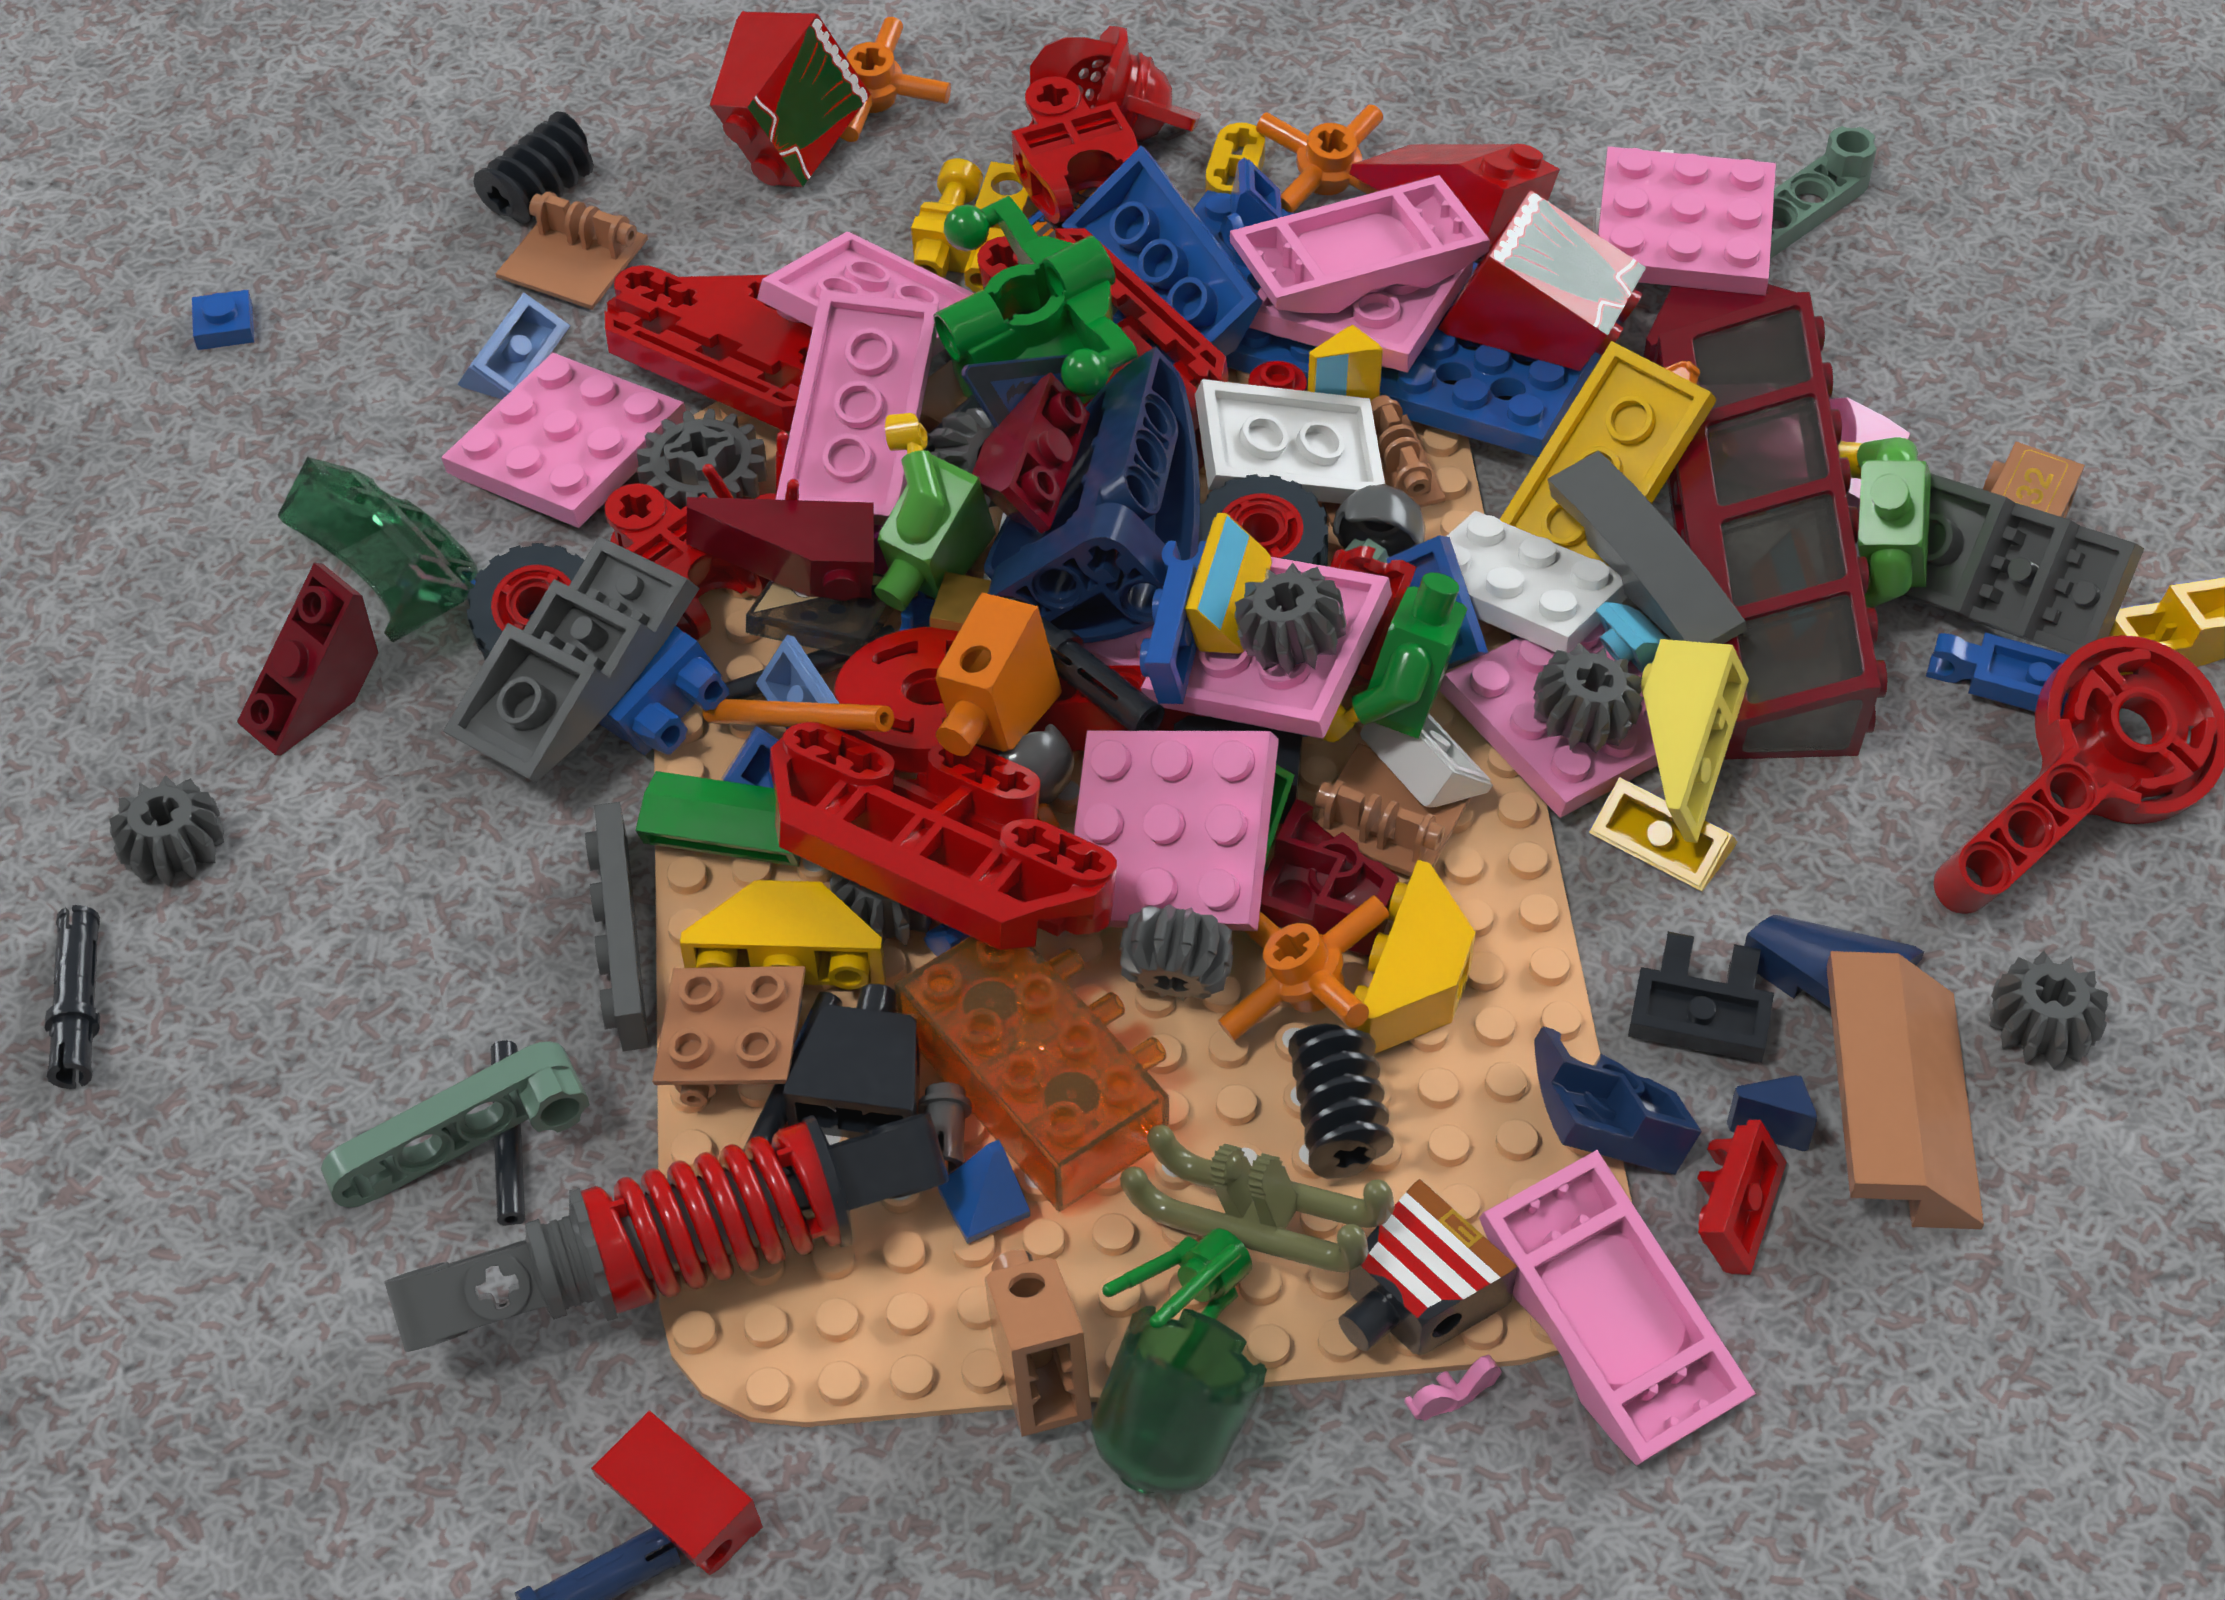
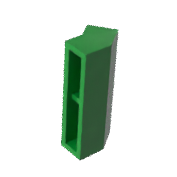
M656 771L644 792L635 830L643 844L799 867L801 857L779 847L775 828L776 796L774 788Z

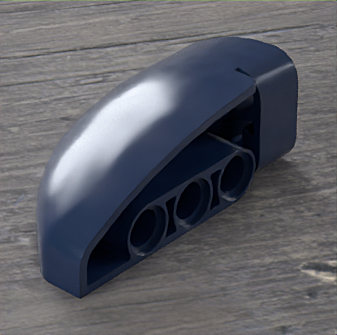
M1156 346L1118 371L1085 407L1090 416L1051 528L1041 534L1011 520L1007 516L984 564L985 573L991 579L987 594L1038 606L1042 617L1061 631L1065 629L1072 630L1081 637L1083 643L1117 639L1153 626L1152 601L1154 592L1158 588L1163 589L1167 574L1162 559V550L1168 541H1176L1181 560L1193 558L1198 551L1200 482L1198 455L1186 388L1179 372Z

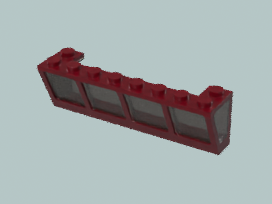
M1796 292L1661 333L1658 337L1654 363L1663 368L1680 361L1692 362L1700 369L1697 385L1710 391L1717 399L1668 477L1667 483L1675 531L1710 572L1746 621L1747 630L1724 643L1734 646L1749 678L1724 760L1858 756L1865 734L1873 733L1875 728V704L1877 698H1884L1887 692L1888 677L1884 660H1876L1873 646L1876 644L1878 637L1877 613L1875 608L1866 607L1864 596L1869 582L1868 563L1866 557H1857L1855 546L1858 542L1859 513L1857 507H1848L1846 496L1851 482L1850 463L1847 457L1840 458L1838 451L1842 436V419L1840 411L1838 409H1831L1829 401L1833 391V369L1830 362H1822L1821 352L1825 342L1824 320L1822 316H1814L1810 292Z

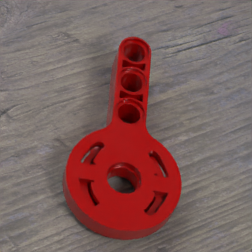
M919 627L885 635L856 651L845 662L837 676L835 698L839 704L883 705L890 707L893 711L894 723L892 727L900 729V731L893 729L887 732L846 730V733L891 754L895 761L894 770L911 773L927 772L928 752L933 746L939 744L936 738V731L947 717L936 682L937 670L959 631ZM1109 665L1111 669L1118 672L1120 676L1142 692L1141 687L1146 677H1143L1140 665ZM1059 678L1062 689L1061 695L1028 733L1045 731V726L1053 724L1068 740L1072 751H1085L1087 731L1129 730L1091 703L1089 699L1063 679ZM1094 679V681H1095L1099 686H1101L1103 689H1105L1107 692H1109L1112 696H1114L1116 699H1118V696H1117L1115 693H1113L1111 690H1109L1107 687H1105V686H1104L1102 683H1100L1098 680ZM928 702H939V703H940V704H935V705H922L923 703H928ZM1164 708L1163 720L1156 731H1173L1174 724L1188 715L1209 716ZM975 744L976 746L983 748L987 751H990L996 755L1000 753V750Z
M2120 635L2101 638L2082 646L2071 654L2048 677L2037 701L2035 730L2042 755L2040 773L1937 869L1933 884L1939 901L1947 909L1955 913L1968 914L1980 910L2008 889L2086 815H2098L2127 824L2154 823L2182 813L2203 798L2214 787L2225 767V711L2220 698L2205 675L2190 660L2169 646L2137 636ZM2133 672V674L2121 675L2120 673ZM2067 692L2069 695L2065 702L2064 712L2060 717L2063 699ZM2120 709L2131 710L2145 720L2151 731L2152 744L2135 742L2125 734L2119 722ZM2188 731H2191L2190 743L2188 744ZM2050 791L2056 793L2062 799L2065 808L2055 802ZM2162 794L2166 795L2165 797L2158 799L2141 801L2143 798L2154 797ZM2008 829L2015 831L2020 836L2024 847L2017 844L2011 838ZM1966 867L1978 874L1982 886L1977 885L1970 879Z

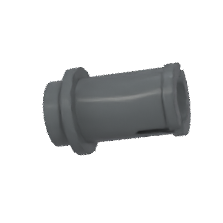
M940 1082L926 1087L925 1095L918 1100L919 1114L930 1112L944 1160L948 1161V1173L950 1175L965 1163V1119L972 1113V1102L966 1097V1090L962 1086L955 1083Z

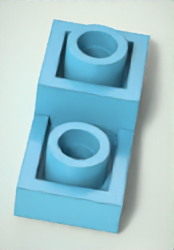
M1603 603L1596 609L1606 631L1599 637L1601 643L1615 660L1628 659V662L1631 661L1643 674L1646 665L1653 663L1660 639L1667 638L1638 610L1620 603Z

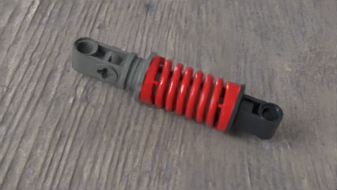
M930 1112L893 1121L871 1129L870 1133L831 1145L816 1118L812 1115L803 1118L802 1123L779 1129L773 1135L772 1144L762 1136L751 1138L746 1144L745 1152L738 1145L730 1144L725 1146L720 1152L719 1161L712 1153L704 1152L695 1158L693 1169L685 1161L678 1160L669 1166L667 1178L659 1169L646 1170L641 1177V1188L630 1177L620 1178L614 1186V1201L612 1196L609 1197L608 1193L598 1186L581 1191L580 1188L569 1190V1215L562 1217L558 1221L557 1219L549 1221L550 1223L541 1224L539 1219L525 1223V1240L451 1263L442 1262L413 1270L388 1279L384 1283L405 1352L430 1347L466 1334L468 1330L542 1307H546L553 1320L567 1316L566 1310L571 1306L577 1307L582 1305L581 1303L594 1301L607 1321L617 1319V1314L654 1303L657 1299L654 1280L663 1296L668 1298L677 1296L682 1288L679 1271L682 1272L684 1280L690 1288L700 1289L708 1281L706 1262H708L713 1277L719 1281L728 1280L734 1274L732 1254L735 1255L739 1268L747 1273L756 1271L760 1266L757 1249L759 1247L762 1248L765 1259L770 1264L782 1263L786 1258L782 1228H786L795 1251L803 1256L810 1254L814 1250L813 1239L821 1236L831 1246L840 1245V1247L851 1245L850 1210L888 1198L895 1199L919 1193L950 1181ZM491 1266H499L503 1276L515 1274L518 1279V1283L509 1287L508 1300L505 1302L496 1303L492 1293L479 1294L476 1286L486 1282V1269Z

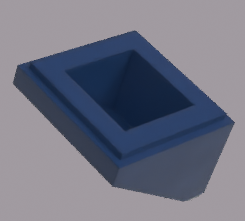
M1794 1075L1737 1086L1727 1119L1729 1130L1735 1132L1737 1125H1747L1748 1120H1761L1775 1144L1799 1151H1808L1816 1126L1817 1115L1802 1076Z

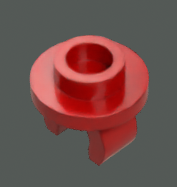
M1270 361L1253 369L1248 378V385L1306 391L1307 380L1303 371L1297 366L1284 361Z

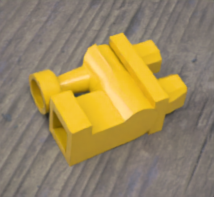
M953 158L944 162L937 179V187L942 194L939 201L924 202L920 206L919 215L915 216L911 226L914 264L944 279L947 271L964 273L965 286L970 288L972 292L984 290L977 260V254L983 245L976 250L970 251L956 249L946 239L943 232L944 222L947 214L956 206L971 202L977 196L978 199L975 206L979 209L1010 196L1023 211L1026 218L1030 217L1038 208L1031 201L1024 186L1016 194H1000L999 182L1012 180L1023 186L1014 170V165L991 161L983 182V174L974 163L961 158ZM998 224L989 228L986 242L996 237L1005 236Z

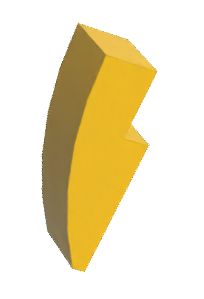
M2225 578L2170 585L2160 603L2120 608L2108 637L2125 635L2157 641L2179 652L2196 667L2224 659ZM2123 672V673H2120V674H2121V675H2127V674H2133V672Z

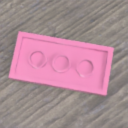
M821 290L775 500H785L788 481L796 479L799 482V500L874 502V525L883 526L907 484L901 459L907 454V450H889L885 434V419L888 415L913 413L920 420L937 336L933 315L940 311L938 303Z

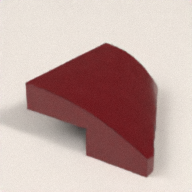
M1296 799L1276 837L1274 857L1263 877L1260 911L1279 928L1296 923H1305L1313 926L1319 934L1324 935L1372 895H1375L1388 910L1393 891L1399 882V877L1379 861L1365 857L1359 851L1358 844L1344 832L1333 837L1312 819L1313 807L1305 801ZM1388 919L1384 920L1348 950L1370 957L1375 938L1378 933L1383 934Z

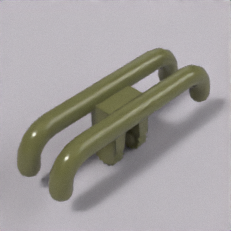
M1163 1124L1152 1127L1147 1135L1148 1145L1158 1161L1181 1179L1214 1189L1225 1213L1181 1202L1165 1195L1150 1182L1146 1173L1139 1167H1128L1122 1172L1120 1177L1121 1187L1131 1203L1143 1214L1160 1224L1203 1237L1213 1229H1225L1234 1234L1247 1249L1320 1269L1342 1273L1358 1269L1368 1256L1367 1237L1361 1227L1373 1228L1385 1224L1395 1208L1393 1192L1390 1186L1383 1180L1370 1181L1364 1187V1199L1355 1198L1291 1181L1285 1166H1282L1283 1161L1279 1160L1280 1157L1261 1153V1156L1257 1155L1256 1160H1253V1165L1251 1166L1248 1158L1244 1156L1245 1152L1242 1151V1148L1223 1144V1146H1219L1218 1151L1215 1150L1212 1160L1202 1158L1181 1145L1173 1131ZM1296 1211L1346 1224L1338 1231V1243L1286 1230V1227Z

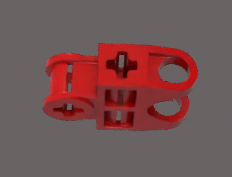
M1045 77L1033 82L1025 92V104L1032 117V122L1027 127L1011 131L1014 170L1033 204L1050 222L1057 224L1066 221L1074 213L1072 197L1077 192L1087 188H1099L1138 149V144L1134 132L1116 102L1089 109L1078 86L1074 82L1062 77Z
M629 484L616 489L607 498L605 503L606 519L608 524L614 529L611 542L687 578L700 588L676 624L682 632L687 633L695 640L699 641L710 633L712 629L710 618L698 600L701 595L710 590L725 588L740 594L746 591L758 597L771 584V580L687 545V506L680 510L656 488L646 484Z

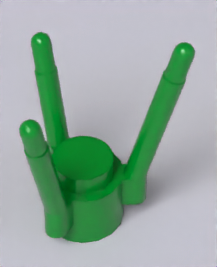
M1213 1229L1199 1242L1187 1236L1172 1250L1124 1273L1122 1276L1106 1283L1102 1288L1103 1295L1112 1297L1176 1265H1180L1181 1267L1178 1269L1177 1275L1182 1288L1152 1315L1150 1325L1154 1329L1163 1327L1193 1299L1200 1302L1209 1301L1158 1376L1156 1384L1160 1389H1167L1220 1313L1238 1297L1235 1286L1252 1270V1259L1248 1250L1234 1234L1225 1229Z

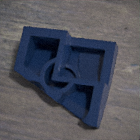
M1772 915L1761 921L1747 933L1744 944L1747 947L1761 949L1757 969L1758 975L1793 999L1804 990L1830 1009L1827 963L1831 951L1899 953L1915 966L1922 960L1924 951L1913 945L1781 915Z
M1542 1026L1534 1039L1537 1074L1547 1113L1562 1145L1588 1152L1598 1150L1600 1155L1676 1175L1702 1132L1678 1094L1649 1078L1634 1074L1622 1064L1603 1054L1599 1055L1594 1065L1583 1063L1570 1056L1560 1040V1032Z

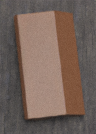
M1831 951L1827 963V977L1850 1198L1909 1200L1912 1227L1982 1229L1984 1222L1954 993L1899 953Z

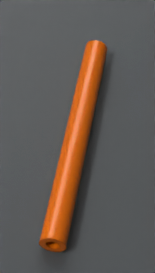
M724 699L714 710L705 711L702 709L704 719L708 723L791 727L799 723L817 722L838 730L887 732L894 723L893 711L890 707L883 705Z

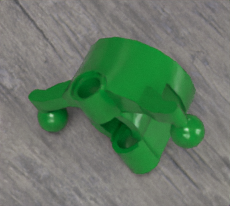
M1010 196L1004 197L982 209L969 204L956 206L947 214L944 222L943 232L950 245L962 251L976 250L986 242L989 228L998 224L1018 260V265L1003 269L992 277L984 290H980L933 315L936 331L944 348L951 356L954 374L963 395L969 398L973 394L961 375L965 365L1069 354L1063 362L1061 378L1066 388L1076 394L1084 405L1105 387L1114 369L1138 357L1132 341L1113 322L1111 285L1115 283L1116 276L1105 248L1097 238L1091 235L1076 243H1070L1049 236H1038L1023 211Z

